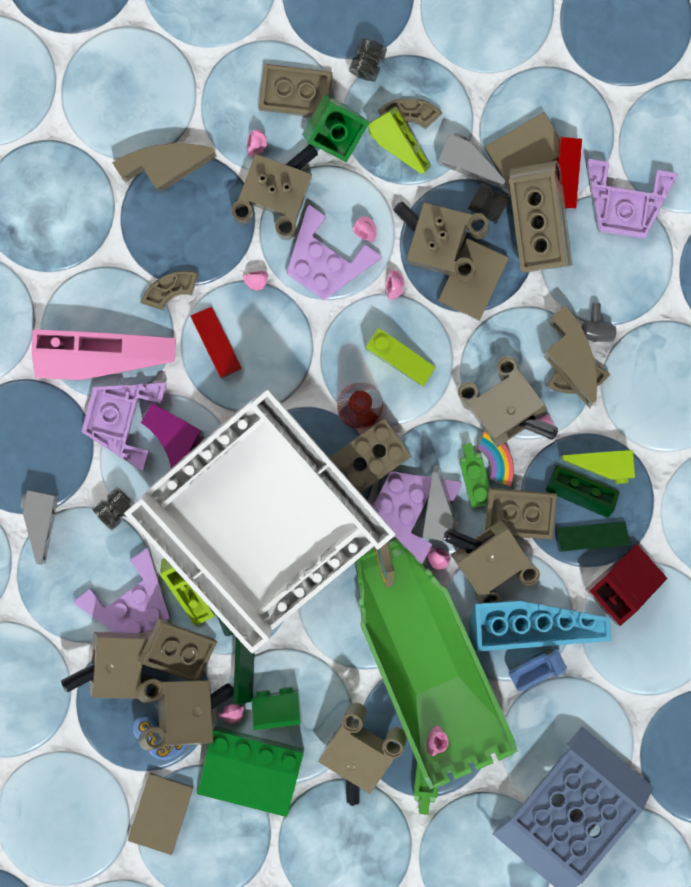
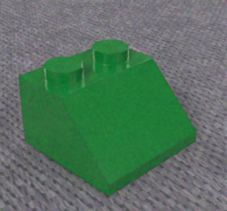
M324 94L302 135L307 143L347 163L370 122L345 104Z
M293 687L280 688L277 693H270V690L257 691L256 695L252 696L253 730L301 724L302 712L299 690H293Z

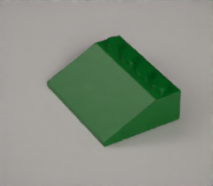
M214 726L212 730L213 743H209L197 794L287 817L304 748Z

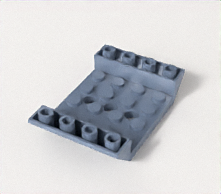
M582 726L567 743L569 746L567 751L511 818L506 816L492 833L554 887H577L582 884L640 815L654 788ZM557 793L564 796V802L559 806L553 805L551 801L553 795ZM573 809H580L582 811V817L578 821L570 819V812ZM593 824L600 826V832L596 836L588 834V828Z

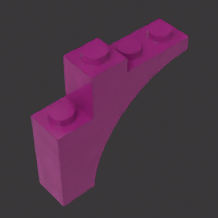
M151 403L141 421V424L145 425L162 444L171 468L203 440V436H201L202 430Z

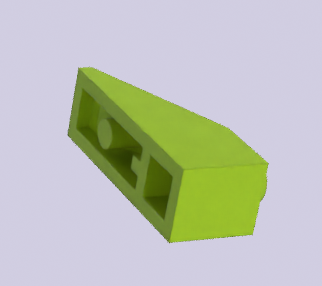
M396 106L369 123L370 136L382 148L420 174L425 173L431 167Z
M379 328L365 348L366 351L424 387L436 368Z
M633 450L560 456L561 461L607 480L614 479L615 484L629 483V478H635Z
M165 558L161 559L160 575L194 626L215 617L213 610Z

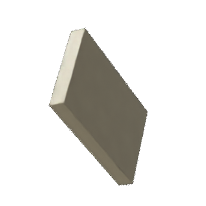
M264 64L258 109L265 112L312 117L324 94L330 96L333 73Z
M545 112L486 145L484 149L498 173L506 180V186L509 187L511 168L551 162L557 159L559 136Z
M467 238L459 259L469 258L473 261L476 277L469 283H463L457 277L449 276L438 302L480 321L509 257ZM463 266L460 268L459 273L467 275L470 273L471 267Z
M488 488L484 531L501 520L510 530L513 537L553 540L557 494Z
M158 618L138 661L143 665L189 681H199L218 641Z
M149 773L128 841L172 855L194 786Z

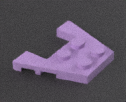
M588 159L587 168L598 232L640 239L646 238L678 173L657 170L655 172L652 193L607 186L609 162Z
M308 205L288 266L287 275L325 301L351 280L379 262L382 256L367 245H364L352 263L347 262L313 237L326 219V216Z
M154 383L93 387L82 433L126 460L137 469L144 471L149 451L127 445L138 399L162 404L167 384Z
M391 471L373 508L396 533L394 537L419 563L423 564L432 543L412 534L411 531L429 497L432 477ZM444 479L451 503H453L462 483Z
M148 548L130 560L143 578V581L108 607L102 604L92 589L73 602L113 632L145 633L153 630L158 618L167 620L170 614Z

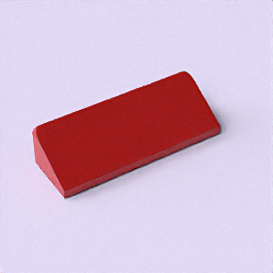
M559 137L557 161L561 170L560 184L563 185L565 208L576 209L582 150V139Z
M210 307L190 315L220 378L223 379L241 370L242 367L213 308Z

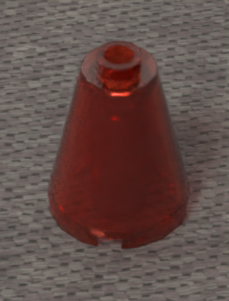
M361 382L353 383L344 388L340 393L337 401V410L340 418L348 426L367 428L380 418L383 410V401L380 393L373 386ZM358 399H363L365 401V405L363 407H358L356 405V401Z

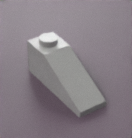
M458 133L448 135L438 164L502 189L506 180L471 142L467 141V137Z
M434 465L422 538L444 541L445 531L448 529L457 531L458 521L454 520L455 511L439 465Z
M27 491V494H24L22 497L21 508H24L23 517L36 564L42 565L46 564L59 496L37 491Z

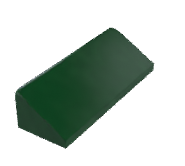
M558 465L555 466L546 487L547 492L556 493L558 497L606 518H609L614 512L620 494L616 490Z
M626 521L556 528L558 551L560 552L630 545Z
M237 637L235 645L233 703L243 704L251 702L253 696L255 652L251 653Z

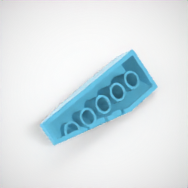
M524 601L474 604L468 625L469 639L475 651L611 641L609 617Z

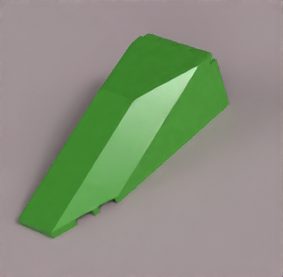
M397 539L388 542L392 564L395 569L394 586L385 587L375 548L367 551L357 560L359 605L361 611L360 625L422 775L429 788L432 789L449 783L450 779L447 774L452 772L456 780L472 773L469 766L471 763H474L476 770H479L494 763L491 757L494 753L498 761L518 751L515 739L447 588L443 587L433 576L432 572L419 563ZM440 726L448 737V747L444 752L432 756L427 753L426 740L432 728Z

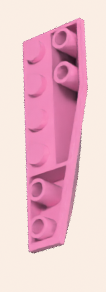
M33 329L31 353L35 378L86 380L175 362L176 338Z

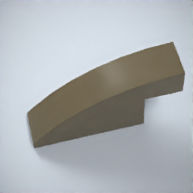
M171 143L134 151L112 163L124 182L145 171L157 191L161 193L216 158L217 155L211 147Z
M565 305L549 321L550 325L559 333L562 339L546 351L544 358L590 409L597 399L595 361L583 329Z

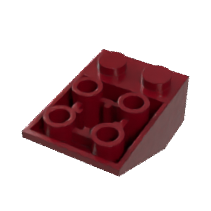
M636 543L586 587L585 590L616 625L621 626L647 602L668 578Z

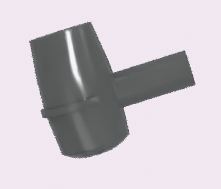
M592 303L591 322H584L582 325L587 340L592 342H614L616 326L601 323V304Z

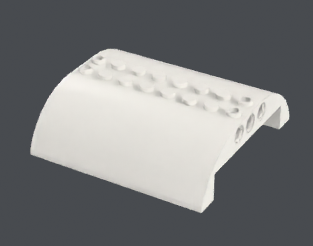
M269 389L257 395L164 474L124 513L251 653H254L270 639L274 628L373 546L378 550L396 535L394 530Z

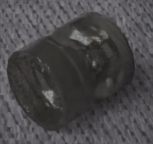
M360 39L355 51L357 57L352 59L349 72L360 79L375 82L381 69L379 64L383 63L387 48L378 42Z
M482 182L468 209L474 213H484L487 220L496 224L511 197L500 191L494 193L492 187Z
M115 487L107 495V500H101L92 510L113 531L122 523V517H127L124 513L134 503L120 488Z

